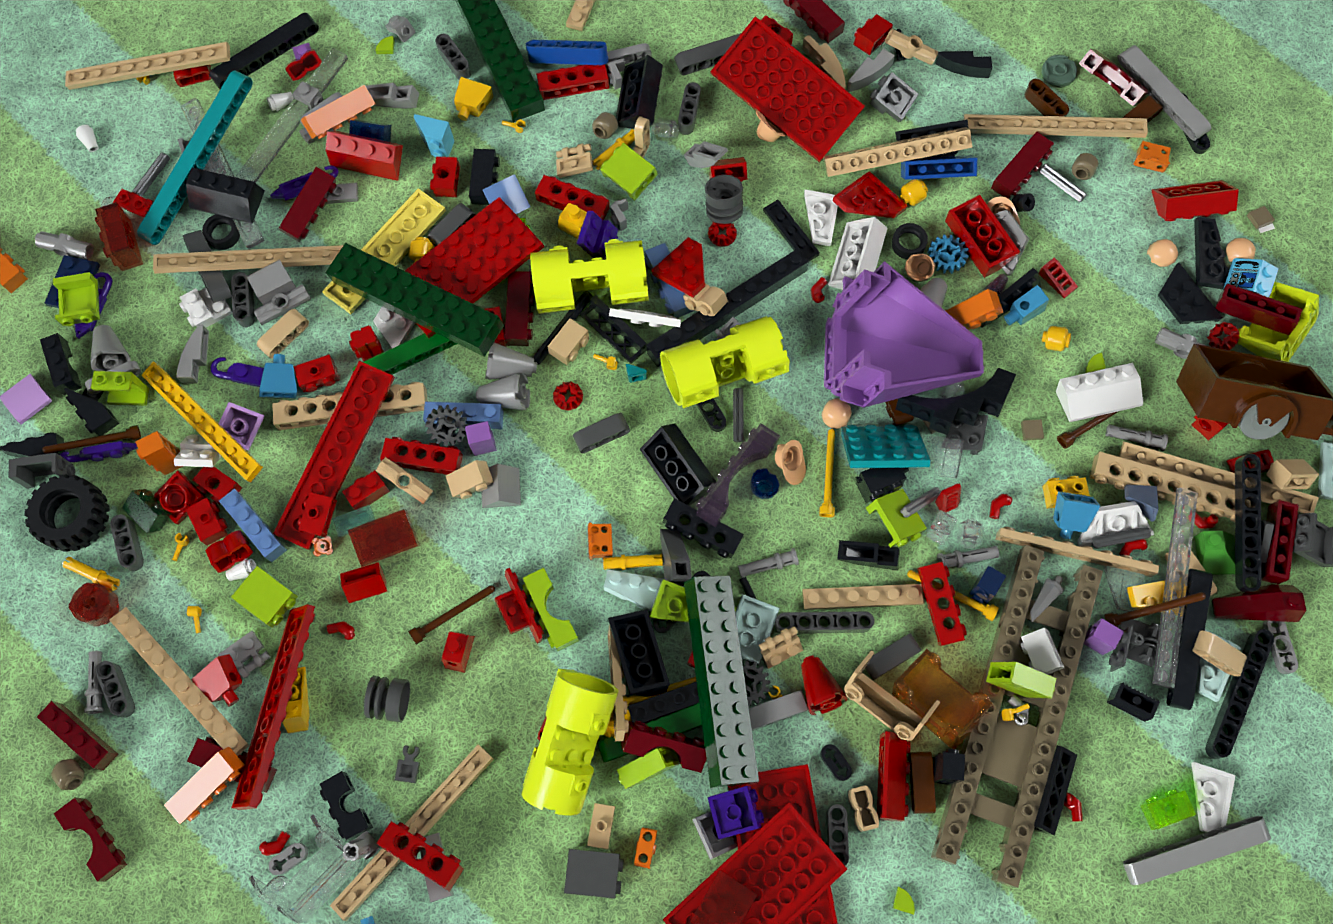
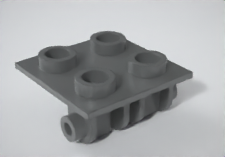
M978 415L973 426L954 420L948 435H946L944 448L970 450L971 454L978 455V452L982 451L988 415Z
M1134 619L1121 622L1119 629L1124 630L1133 626L1132 631L1140 633L1144 637L1142 645L1128 651L1127 659L1153 667L1162 629L1159 628L1160 625L1156 623L1149 625Z
M1133 626L1123 630L1124 633L1114 649V653L1109 658L1110 672L1125 666L1128 651L1144 643V637L1140 633L1132 631Z

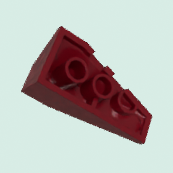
M1271 584L1260 587L1256 591L1238 592L1212 599L1214 618L1299 622L1307 611L1303 593L1293 585Z

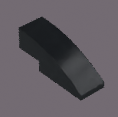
M973 51L938 52L935 65L945 70L968 77L989 78L992 71L991 56L974 57Z
M839 540L837 560L868 567L898 570L900 549L899 547L879 546L878 543Z

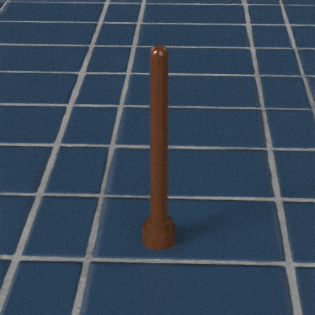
M1118 412L1097 416L1072 432L1060 434L1057 436V441L1062 448L1067 449L1073 445L1077 437Z
M135 425L130 426L129 429L123 432L44 446L42 451L48 454L127 438L128 440L137 441L141 439L139 426Z
M490 585L422 628L414 627L408 632L415 644L417 645L422 642L423 638L426 637L425 635L492 594L495 591V587Z
M1203 592L1123 614L1107 613L1104 614L1107 622L1118 627V625H1121V622L1202 601L1206 598V595Z

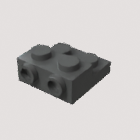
M891 72L887 77L884 75L879 80L878 85L880 87L874 89L870 94L871 101L869 104L881 114L887 112L896 121L900 122L918 96V93Z

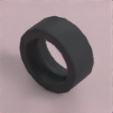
M218 215L210 216L205 221L202 229L207 242L218 250H226L233 247L238 242L241 232L234 219ZM221 224H229L231 226V231L225 238H212V232L217 226Z
M914 223L900 225L892 238L894 253L907 260L913 254L923 253L928 243L926 231ZM905 233L916 235L920 240L919 247L916 249L904 248L899 243L900 236Z

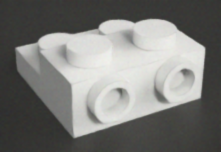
M195 288L180 296L182 302L179 305L184 313H189L190 316L187 319L192 327L204 325L207 328L233 314L226 300L213 303L206 288L200 291Z
M192 434L186 436L180 443L181 451L174 458V465L214 467L222 456L201 435Z

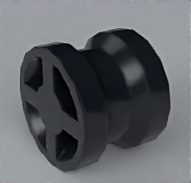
M1030 193L1016 194L1012 198V203L1017 212H1028L1034 208L1035 198Z

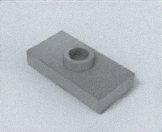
M357 183L337 184L333 194L329 193L327 196V204L357 202Z

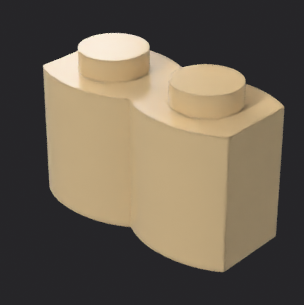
M706 283V287L694 298L687 294L683 296L688 309L700 311L703 315L715 316L728 302L726 294L722 289L714 286L710 287Z
M866 785L850 789L848 791V800L850 806L855 811L854 822L857 829L863 832L878 828L879 818L876 810L872 807L873 797L870 789Z

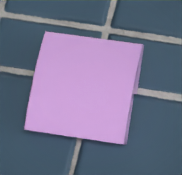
M31 374L0 396L3 404L21 425L52 402L50 396Z

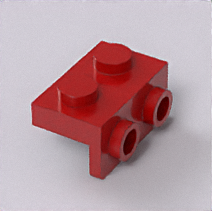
M121 189L113 204L136 215L145 217L154 201L148 198L145 199L135 192Z

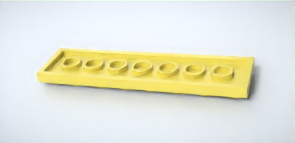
M417 189L361 250L396 266L409 252L411 241L415 240L416 237H423L446 212V209L423 191ZM333 281L322 291L326 297L350 315L366 299L333 283Z

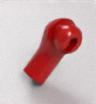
M820 277L810 289L812 300L816 303H821L825 299L822 289L828 282L823 277Z
M1001 494L992 500L989 517L999 519L1000 508L1011 505L1012 498L1008 494Z
M1194 510L1186 516L1200 529L1213 528L1219 521L1216 515L1211 514L1209 517H1201Z
M1146 539L1126 542L1119 555L1130 556L1133 550H1146L1148 547Z
M342 621L327 625L328 634L340 632L346 640H351L355 637L354 627L347 622Z
M1067 792L1064 806L1071 810L1072 821H1083L1081 801Z
M281 831L276 841L262 842L259 850L266 856L278 854L283 850L291 835Z

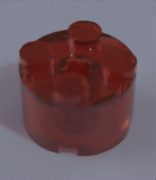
M85 583L73 594L69 603V609L73 616L81 622L91 626L106 625L110 623L109 619L119 612L118 596L115 592L100 584Z

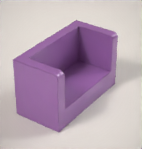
M488 421L465 427L468 444L474 456L497 451L493 432Z
M1100 619L1089 627L1084 645L1104 655L1116 648L1124 632L1106 620Z

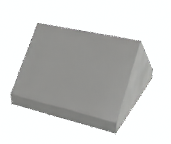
M280 259L246 276L263 305L272 301L273 296L276 294H285L296 288Z
M495 464L489 467L494 483L488 485V488L482 491V508L521 505L519 468L502 464Z
M711 811L693 819V823L710 860L738 847L735 835L718 839Z

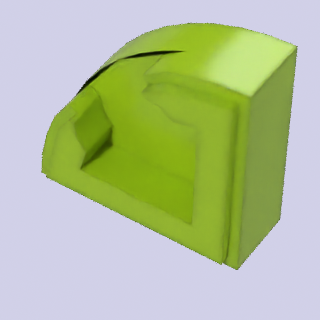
M394 36L382 39L376 46V54H394Z
M1098 353L1089 360L1085 370L1086 373L1106 369L1103 354Z
M897 887L892 908L914 915L915 906L911 896L904 889Z

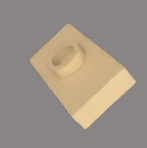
M594 803L587 846L603 849L609 848L615 806Z

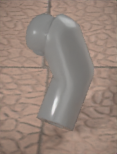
M1015 694L1008 700L1014 708L1024 705ZM1029 709L1015 713L1014 719L1017 725L1023 726L1027 724Z

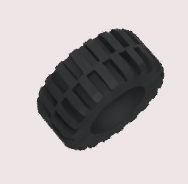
M62 474L59 475V478L56 476L51 477L47 483L45 481L42 482L38 490L34 489L31 493L33 495L32 498L27 500L26 505H28V509H25L24 516L28 517V519H25V524L29 527L30 534L39 542L63 552H69L70 550L78 551L81 549L80 546L86 548L91 545L90 541H96L100 537L98 536L99 532H104L106 528L104 523L109 520V515L106 512H109L110 509L109 505L105 503L107 502L106 496L102 494L98 487L77 475L69 476ZM79 498L80 512L77 518L66 527L56 528L54 518L60 505L69 499Z

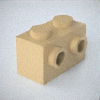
M569 319L548 345L549 354L566 365L570 361L573 362L578 356L580 348L585 347L589 341L588 330L572 319Z
M1276 459L1271 464L1266 475L1281 490L1309 489L1319 476V473L1304 459Z
M475 460L445 476L452 497L461 498L462 500L472 497V493L476 491L486 490L488 485L494 483L486 461Z

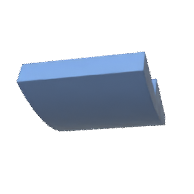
M515 174L483 189L489 204L500 197L515 214L531 207Z

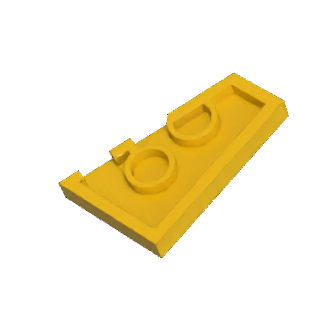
M1181 577L1127 587L1131 607L1141 609L1183 597L1184 588ZM1181 606L1159 613L1180 616Z

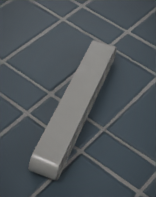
M1132 45L1117 56L1122 67L1132 78L1149 90L1148 94L1164 106L1163 110L1191 140L1195 141L1211 130L1209 121L1136 45Z
M1254 816L1123 861V865L1130 884L1139 885L1267 842L1271 839L1263 816Z

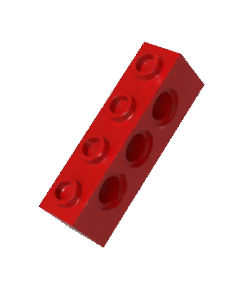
M605 64L577 65L570 68L536 73L539 91L543 100L609 89Z
M543 175L535 190L537 201L562 211L568 203H571L586 212L594 211L604 220L610 209L609 200L605 196L595 195L587 189H580L569 182L559 181L554 176Z
M392 437V439L385 438L380 460L382 461L387 457L401 468L448 475L460 469L463 454L455 446L441 447L437 443H429L428 445L422 444L418 440H410L409 442L403 441L399 437ZM408 450L405 455L400 456L401 451ZM421 453H426L424 458H418ZM439 456H445L444 460L441 462H438L437 458Z
M942 561L919 567L917 569L939 646L965 640L964 636L967 635L965 625L960 624L958 616H961L959 605L954 603L953 597L956 595L953 585H949L947 577H950L947 565L944 566ZM934 579L941 580V589L937 590L932 586ZM940 598L947 600L948 606L946 609H941L938 606ZM946 617L953 620L954 624L951 629H947L943 624Z
M391 821L376 844L450 892L464 870L460 865L461 860L452 854L447 857L442 853L444 849L435 843L432 846L425 843L427 839L417 832L415 835L409 833L410 828L402 822L395 824ZM404 839H409L408 845L400 848L401 842ZM426 850L425 856L417 859L419 851ZM442 860L443 866L439 870H434L435 863Z

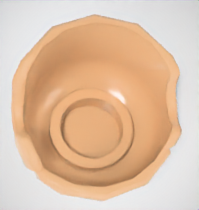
M1235 238L1227 244L1225 253L1229 262H1232L1235 258L1254 259L1256 248L1252 241L1246 238Z
M1162 239L1149 246L1147 255H1150L1152 263L1160 267H1168L1177 260L1178 250L1171 240Z
M913 254L906 261L905 271L915 281L928 280L934 274V261L926 254Z
M839 398L829 400L822 411L823 422L828 427L834 429L845 427L851 418V406Z

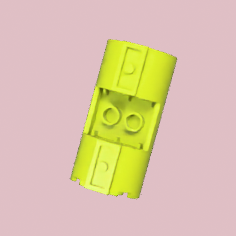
M611 239L605 243V260L603 258H593L588 262L575 260L571 264L568 247L561 245L554 246L549 251L530 253L532 280L538 313L574 310V292L610 288L612 305L649 301L642 240L623 242L618 239Z
M765 316L730 328V335L725 338L710 341L704 345L697 339L661 351L660 361L663 374L676 404L686 408L718 397L720 386L743 378L756 384L789 372L790 360L787 356V351L783 350L781 341L783 337L776 322L771 317Z
M558 669L546 707L545 715L547 720L538 747H534L523 783L521 795L529 804L541 810L543 807L556 810L555 814L571 816L581 813L594 773V768L590 765L594 756V750L599 736L604 735L607 731L619 692L614 685L598 677L575 670Z

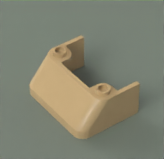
M870 651L845 685L844 691L846 696L893 730L901 739L911 741L940 702L936 700L924 718H921L862 673L874 655V652Z

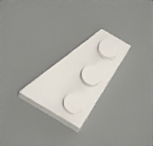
M804 190L812 243L831 246L838 205L832 201L835 195Z
M1192 762L1199 830L1206 833L1226 826L1236 775Z

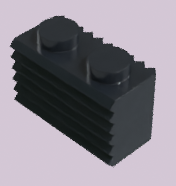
M1124 682L1113 686L1107 700L1108 704L1144 722L1154 718L1160 703L1159 700L1156 701L1155 698L1152 699L1151 696L1148 697L1147 694L1144 695L1143 692L1140 693L1139 690L1136 691L1135 688L1128 687V684L1125 685Z

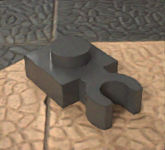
M405 745L403 747L405 759H398L394 780L416 783L420 762H415V758L418 757L420 748L415 747L414 753L409 754V746Z

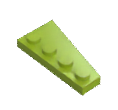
M662 580L649 617L689 622L685 588Z

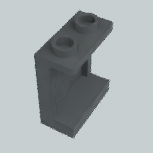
M57 453L9 459L8 478L27 489L35 488V477L52 474L58 476L62 474L75 475L73 464Z
M1316 513L1298 514L1293 552L1321 567H1333V527H1328L1317 521Z
M569 849L564 893L615 899L616 894L621 892L622 881H618V873L623 872L624 859H620V854Z

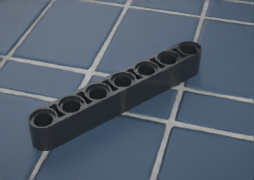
M302 13L232 56L230 61L223 62L213 68L209 76L216 86L221 89L232 71L236 70L249 76L292 49V47L316 34L319 26L308 13Z
M1247 454L1238 458L1235 462V584L1237 589L1242 592L1256 591L1261 586V462L1255 454ZM1245 460L1250 462V468L1245 466ZM1245 479L1250 481V488L1246 487ZM1245 499L1251 502L1250 508L1245 505ZM1246 518L1251 522L1250 528L1245 524ZM1246 538L1251 541L1250 548L1245 544ZM1246 558L1250 559L1251 561L1250 568L1247 567L1245 564ZM1246 578H1249L1251 581L1250 588L1245 584Z
M1190 568L1186 574L1183 597L1203 592L1206 598L1202 601L1181 606L1166 701L1167 706L1189 711L1193 706L1201 658L1193 652V648L1199 631H1205L1213 574L1211 572Z
M1260 629L1251 633L1246 641L1242 653L1247 656L1241 676L1232 677L1205 747L1206 753L1210 758H1224L1232 752L1274 643V635L1267 629ZM1258 635L1262 637L1263 644L1258 640ZM1251 653L1256 656V662L1252 659ZM1244 671L1249 674V680L1244 676ZM1237 689L1242 692V698L1238 696ZM1230 707L1235 710V717L1230 713ZM1223 726L1227 727L1228 735L1223 732ZM1216 744L1221 747L1220 754L1215 749Z

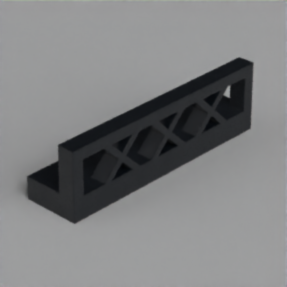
M594 295L590 298L591 305L580 316L632 364L647 350V343L621 318L609 316L610 308L597 295ZM594 309L599 314L598 319H590L587 314ZM601 323H609L611 331H602L600 329ZM613 335H622L624 343H615ZM626 347H634L638 352L630 357L626 353Z
M1057 745L1034 823V830L1054 836L1077 759V754L1063 746Z

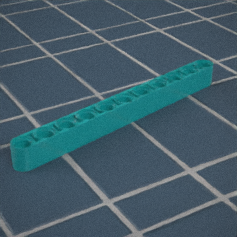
M236 70L229 74L138 227L137 236L152 245L160 243L188 196L186 182L191 168L204 169L253 85L252 78Z

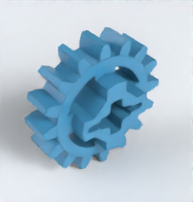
M943 235L942 239L937 237L935 242H931L928 254L937 266L936 271L943 269L945 274L949 270L953 274L954 269L960 271L961 266H965L969 256L967 255L968 248H963L965 242L959 243V237L953 239V235H950L949 238Z

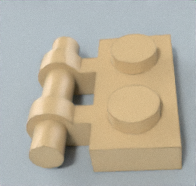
M582 143L578 144L577 147H565L560 151H556L557 158H560L556 159L557 175L559 178L593 171L592 155L590 152H587L592 150L590 143L585 145Z
M795 626L781 630L780 634L772 638L768 637L758 645L763 661L768 669L803 651Z

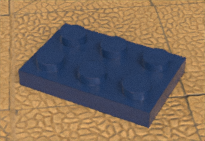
M64 255L55 278L88 272L94 276L98 273L100 264L95 261ZM52 283L44 304L59 308L58 289Z

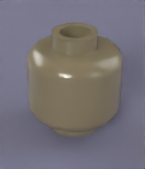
M602 112L593 121V132L598 138H610L618 128L617 119L608 112Z
M1089 153L1080 154L1072 165L1073 175L1081 180L1092 178L1098 168L1097 158Z
M66 759L59 761L55 765L51 776L61 790H74L81 785L85 774L77 761Z

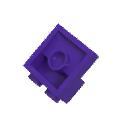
M587 211L576 244L592 258H603L605 260V243L611 239H618V228L609 220H602L594 211Z
M751 786L707 797L718 839L762 828L761 823H764L761 810L757 811L755 802L758 801V796L755 789L751 790Z

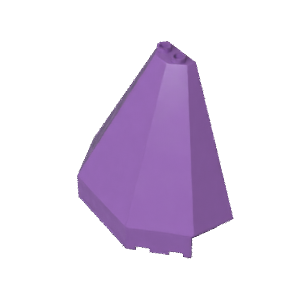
M885 261L874 272L864 269L856 279L844 276L842 293L837 294L832 306L835 308L832 318L828 317L825 324L824 387L830 389V392L835 396L840 397V400L864 408L973 379L984 373L982 341Z

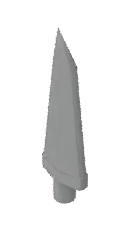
M1056 576L1054 580L1048 578L1045 580L1030 611L1032 622L1064 591V588L1060 585L1063 582L1061 576Z

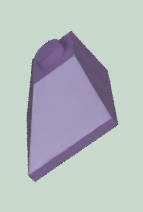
M228 402L219 424L245 450L249 451L264 419V415Z

